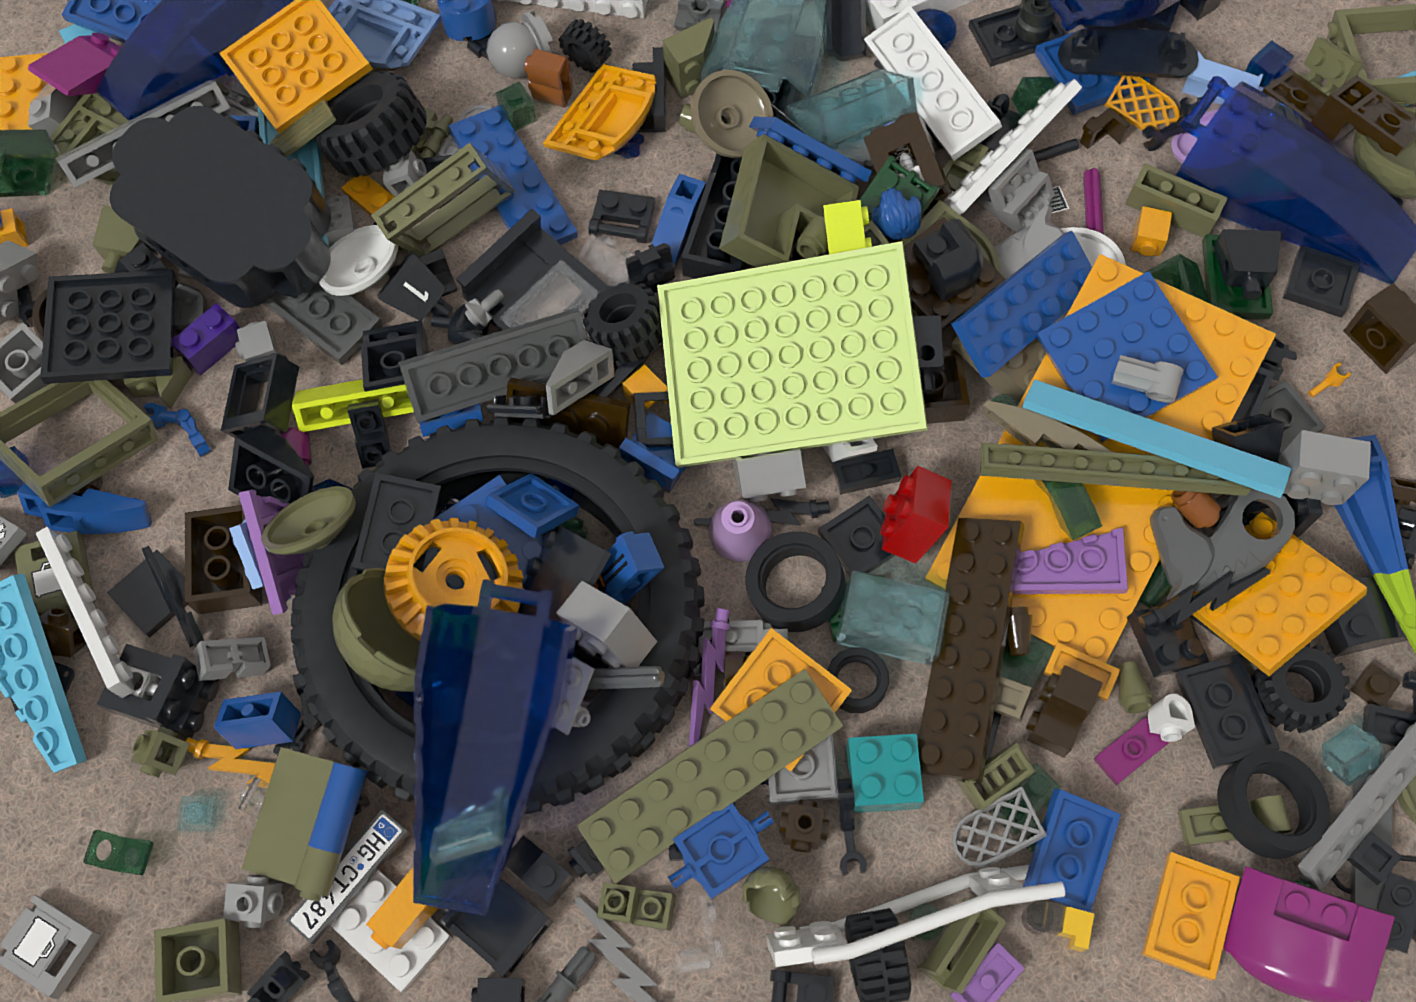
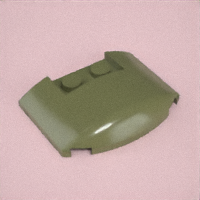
M103 93L86 94L79 100L50 138L54 145L57 144L60 154L63 155L142 115V113ZM114 167L93 179L113 186L121 174Z

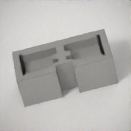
M265 637L200 641L193 650L199 681L226 679L231 672H236L237 678L262 676L271 667Z

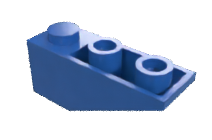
M680 173L667 197L652 241L654 247L663 243L670 246L672 261L675 266L685 248L706 186V182Z

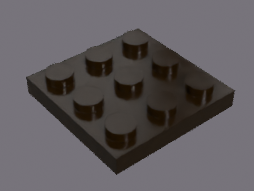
M945 217L904 246L912 309L919 316L941 315L942 331L1006 280L983 256V271L977 283L970 289L945 302L941 300L927 280L928 270L912 248L916 241L940 230L942 224L948 221Z

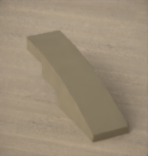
M989 400L983 405V415L1025 446L1037 447L1042 442L1049 448L1112 452L1087 435L1050 417L1021 407Z

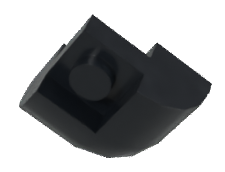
M960 219L944 222L940 230L916 241L912 249L929 272L927 280L943 302L970 289L977 283L983 271V254L980 246Z

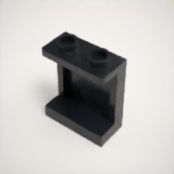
M484 866L482 870L476 869L465 882L467 888L460 897H453L445 905L441 912L444 916L439 922L489 963L502 977L509 978L553 922L490 868Z

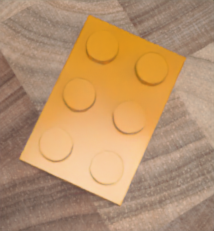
M1168 853L1141 955L1209 981L1215 980L1240 877L1176 853Z

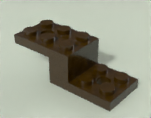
M1290 70L1263 88L1258 98L1265 102L1268 108L1279 112L1288 119L1291 125L1302 129L1311 136L1314 142L1324 145L1326 148H1329L1354 129V127L1360 134L1366 135L1377 142L1383 151L1392 153L1396 157L1416 141V117L1357 75L1327 96L1296 72Z

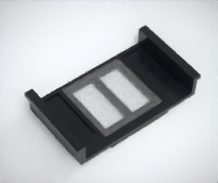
M533 209L527 212L456 278V281L461 285L463 298L467 302L474 298L482 302L496 289L503 293L504 299L489 311L493 316L490 322L501 331L575 308L580 311L583 323L585 318L584 312L589 308L588 304L590 301L595 300L598 293L606 291L609 287L541 228V216ZM583 324L586 340L592 342ZM652 349L649 351V355L646 357L641 356L634 362L628 360L626 363L620 364L619 361L613 363L614 377L588 394L609 398L655 350Z

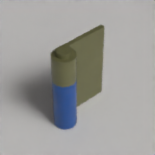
M281 747L242 869L295 885L296 889L301 890L299 897L320 902L322 896H329L368 771Z

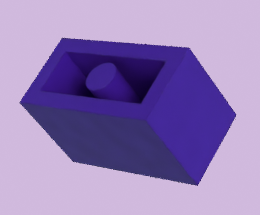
M216 303L174 337L173 346L180 356L201 376L236 346L235 342L239 341L237 329H240V327Z

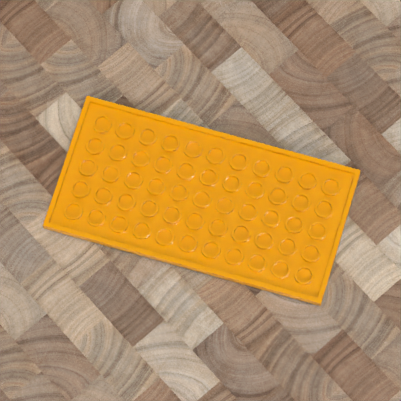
M1099 254L1066 317L1144 273ZM1154 278L1218 378L1153 414L1148 419L1213 441L1212 427L1232 421L1276 334ZM1045 354L1017 407L1022 408L1024 399L1034 379L1069 391L1047 354ZM1059 421L1087 435L1112 452L1158 456L1113 439H1108L1102 443L1096 433ZM1005 430L997 443L1025 446ZM1042 442L1037 445V447H1048ZM980 476L958 518L1021 521L1024 524V532L1020 552L1028 550L1037 551L1049 548L1053 544L1061 542L1065 544L1081 540L1082 537L1093 534L1098 536L1123 527L1128 588L1126 594H1013L1011 608L1028 607L1029 615H1032V637L1053 648L1059 642L1106 663L1128 622L1127 616L1133 612L1160 560L1150 524V516L1158 507L1174 506V501L1171 499V494L1174 490ZM958 518L925 577L926 581L943 590L946 589Z

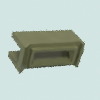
M964 897V898H963V901H967V900H970V899H972V898H966V897ZM992 907L951 922L928 959L917 968L942 989L962 995L1006 924V921L996 913L998 908ZM974 923H976L975 927L973 928V930H972L971 933L969 934L968 938H967L966 941L964 942L963 946L961 947V949H960L959 952L957 953L956 957H955L954 960L952 961L951 965H950L949 968L947 969L946 967H947L948 964L950 963L951 959L953 958V956H954L955 953L957 952L958 948H959L960 945L962 944L963 940L965 939V937H966L967 934L969 933V931H970V929L972 928V926L974 925Z

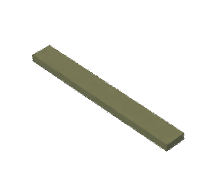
M981 442L979 449L980 476L1247 496L1251 490L1249 487L1161 456Z

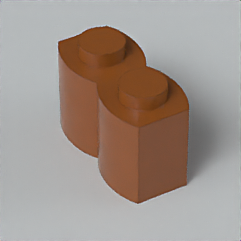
M534 49L532 55L526 58L524 71L529 79L528 89L531 91L533 99L565 108L573 91L572 78L569 76L570 66L568 58Z

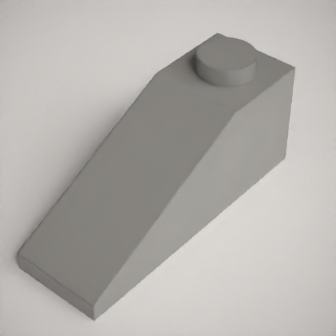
M47 83L30 103L28 126L52 141L50 136L78 103L79 95L67 96Z
M583 340L563 352L546 384L549 414L555 415L614 377L613 352L611 348Z

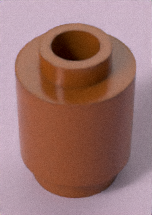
M1174 490L1171 494L1174 506L1195 528H1208L1218 521L1221 505L1209 493Z

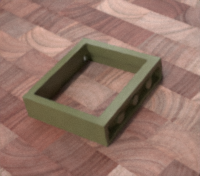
M1416 4L1335 10L1332 22H1329L1327 25L1329 29L1327 39H1331L1333 44L1361 61L1353 34L1416 30ZM1363 64L1361 65L1357 76L1392 101L1404 102V105L1416 104V76L1368 80Z
M469 142L371 216L388 241L408 251H413L420 257L443 246L513 195L516 190L501 168ZM475 163L479 168L472 172L470 166ZM484 174H486V176H484L483 178H481L479 181H477V182H476L475 184H473L471 187H469L468 189H466L464 192H462V193H461L460 195H458L456 198H454L453 200H451L449 203H447V204H446L445 206H443L441 209H439L438 211H436L434 214H432V215H431L430 217H428L426 220H424L423 222H421V223H420L419 225H417L415 228L411 229L413 226H415L416 224H418L420 221H422V220H423L424 218H426L428 215H430L431 213H433V212H434L435 210H437L439 207H441L442 205H444L446 202H448V201H449L450 199H452L454 196H456L457 194H459L461 191H463V190H464L465 188H467L469 185H471V184L474 183L476 180H478L480 177H482ZM504 188L506 192L501 194L499 189ZM429 242L431 247L423 251L420 244L423 245Z
M108 380L48 384L0 412V460L49 507L57 504L159 440L152 419ZM92 392L127 423L40 477L5 444Z

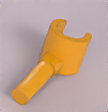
M1336 363L1328 371L1325 379L1308 391V394L1313 398L1327 387L1342 385L1351 375V372L1346 375H1340L1336 370H1338L1342 363Z

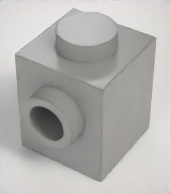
M266 320L253 322L246 327L237 329L239 341L235 342L236 349L240 358L245 359L246 362L251 359L266 357L273 353L280 354L275 335Z

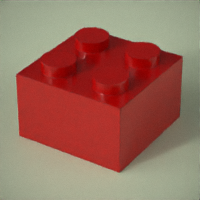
M917 466L909 476L905 475L899 485V489L894 495L890 494L887 497L883 506L886 516L880 534L883 536L882 550L916 564L949 526L952 480L920 466Z

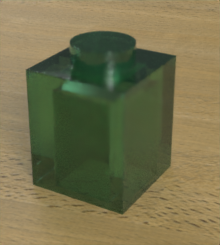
M520 81L495 92L498 106H500L515 131L537 121L533 100Z

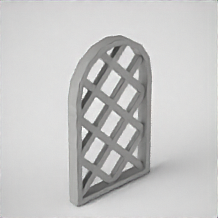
M1021 786L1002 796L983 811L978 809L963 818L954 830L952 842L954 851L963 862L972 867L983 868L993 865L1041 840L1047 834L1036 814V810ZM1022 796L1029 809L1019 806ZM1016 797L1014 805L1006 802ZM1002 806L1012 809L1009 820L998 818ZM995 808L993 816L985 814V812ZM1017 811L1028 814L1024 825L1014 823ZM981 817L991 820L987 832L977 829ZM1032 817L1034 818L1039 830L1029 827ZM975 818L972 827L966 825ZM996 822L1007 825L1003 837L992 834ZM1011 827L1022 830L1019 842L1008 839ZM962 829L970 831L966 843L958 841ZM1027 832L1037 834L1025 840ZM975 833L986 836L982 848L971 845ZM990 838L1001 841L997 853L986 850ZM1006 843L1015 845L1003 852ZM959 846L964 847L962 854L960 852ZM969 849L980 852L977 862L966 859ZM985 854L993 856V858L983 861Z

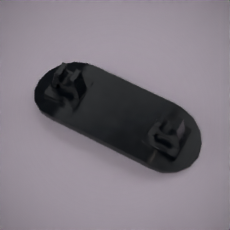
M1081 29L1067 37L1060 45L1058 51L1059 62L1063 68L1071 73L1082 75L1183 78L1190 75L1197 68L1199 61L1197 51L1192 43L1185 38V33L1179 35L1166 30Z

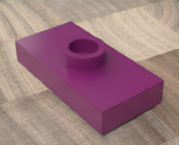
M1145 717L1099 753L1094 760L1112 782L1118 785L1165 747L1168 742L1161 740L1160 734L1150 733L1149 722Z

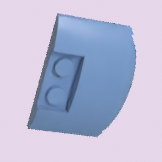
M334 0L328 9L371 67L383 69L409 66L441 20L440 14L402 0Z

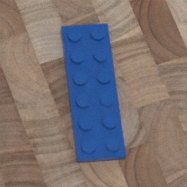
M500 106L448 125L449 133L459 150L470 142L501 168L516 190L513 195L495 207L508 230L527 212L533 209L541 216V228L560 245L577 238L576 228ZM475 163L470 166L472 171L479 168ZM504 188L499 189L501 194L506 192Z
M1073 231L1062 234L951 323L982 378L993 375L1037 337L1038 332L1052 325L1071 308L1092 269Z

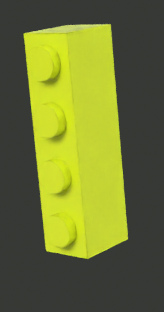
M861 200L823 205L829 254L872 247L871 237L865 238L863 225H869L867 206L861 207Z
M363 379L296 391L292 402L299 431L302 432L351 424L347 411L348 404L379 399L383 417L413 412L405 384L365 392Z

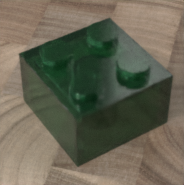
M46 129L0 130V197L49 195L58 152Z

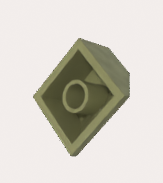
M712 17L662 40L665 77L681 99L689 95L692 96L697 86L710 75L715 60V33Z

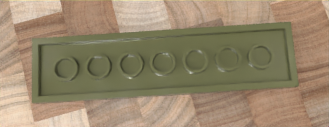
M803 669L586 817L576 826L614 884H616L674 844L673 838L711 813L721 811L842 728L843 724L807 671Z

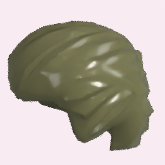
M768 866L760 867L754 870L741 886L743 890L742 901L746 904L748 903L749 911L760 919L785 926L796 916L797 909L800 907V889L795 884L793 877L789 876V873L783 869Z

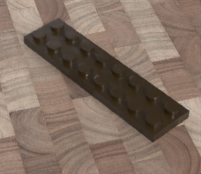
M958 518L918 739L921 774L983 782L1024 532V524L1021 521Z

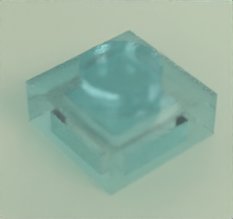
M182 796L177 831L215 832L219 798L215 796Z

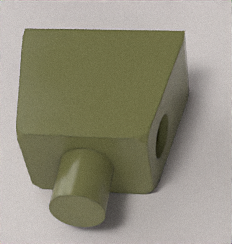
M103 205L93 240V247L105 260L101 269L106 273H114L118 261L143 242L136 235L133 226L122 220L113 211L111 206Z

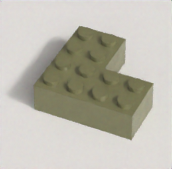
M762 134L744 149L719 249L756 268L788 262L795 231L802 234L804 227H807L813 217H824L823 205L856 201L859 186L771 137Z

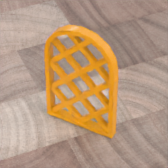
M1122 76L1104 105L1123 116L1126 121L1141 131L1148 126L1156 128L1159 124L1168 126L1171 122H1177L1180 117L1176 103L1168 95L1139 76ZM1126 77L1128 85L1120 86ZM1131 78L1138 83L1132 84ZM1142 87L1144 96L1136 97L1134 88ZM1129 89L1131 98L1123 99L1121 90ZM1147 89L1154 94L1149 95ZM1117 92L1119 100L1111 101ZM1158 98L1160 107L1152 108L1150 99ZM1145 100L1148 109L1139 110L1137 101ZM1163 100H1165L1169 105L1165 106ZM1133 102L1135 111L1127 112L1124 103ZM1120 104L1121 110L1114 105ZM1167 109L1173 110L1174 118L1168 119ZM1162 111L1164 120L1156 121L1153 112ZM1149 113L1151 122L1143 123L1141 114ZM1132 115H1136V116H1137V120H1135V119L1132 118L1131 116H1132Z

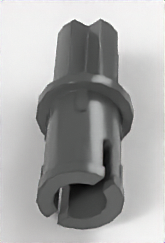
M580 947L562 972L559 970L556 972L558 976L537 1002H565L574 990H579L577 985L596 962V955L587 947Z

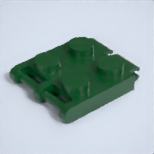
M891 155L860 198L861 207L867 206L870 222L872 220L873 208L880 205L881 193L894 187L902 193L906 200H911L910 197L912 196L918 198L921 204L922 216L940 188L935 184L931 186L917 177L918 173L914 170L908 171L896 162L897 159ZM892 168L896 169L897 171H899L900 173H902L903 175H905L906 178L904 179L903 177H901L900 175H898L897 173H895V172L892 171L891 169H892ZM913 182L917 183L919 186L927 190V194L920 190L918 187L914 186ZM885 237L891 243H896L898 241L897 239L893 240L888 237Z

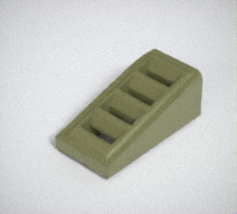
M1013 743L986 760L983 782H978L984 794L980 795L974 786L975 781L961 779L956 781L972 806L983 811L1036 771L1018 743ZM1008 758H1013L1020 769L1019 772H1014L1007 761ZM1000 765L1008 779L1004 780L996 769L997 766ZM988 773L996 784L993 788L985 778V775Z

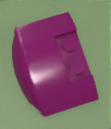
M1245 866L1229 920L1223 950L1227 954L1230 953L1237 963L1251 976L1288 995L1313 1002H1370L1395 916Z

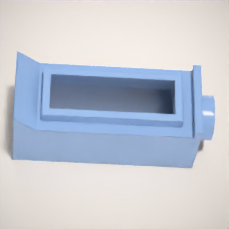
M1198 51L1199 61L1197 68L1188 75L1182 92L1202 97L1230 108L1248 111L1251 103H1258L1260 99L1258 96L1264 88L1259 86L1263 74L1255 76L1254 74L1204 59Z

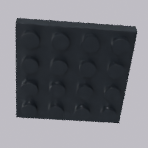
M155 270L49 276L40 374L43 383L53 384L172 376L175 313L174 289L176 282L174 271Z

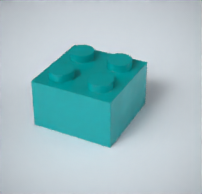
M917 734L848 738L846 753L848 775L851 779V789L854 791L853 813L915 810L921 808L924 803Z

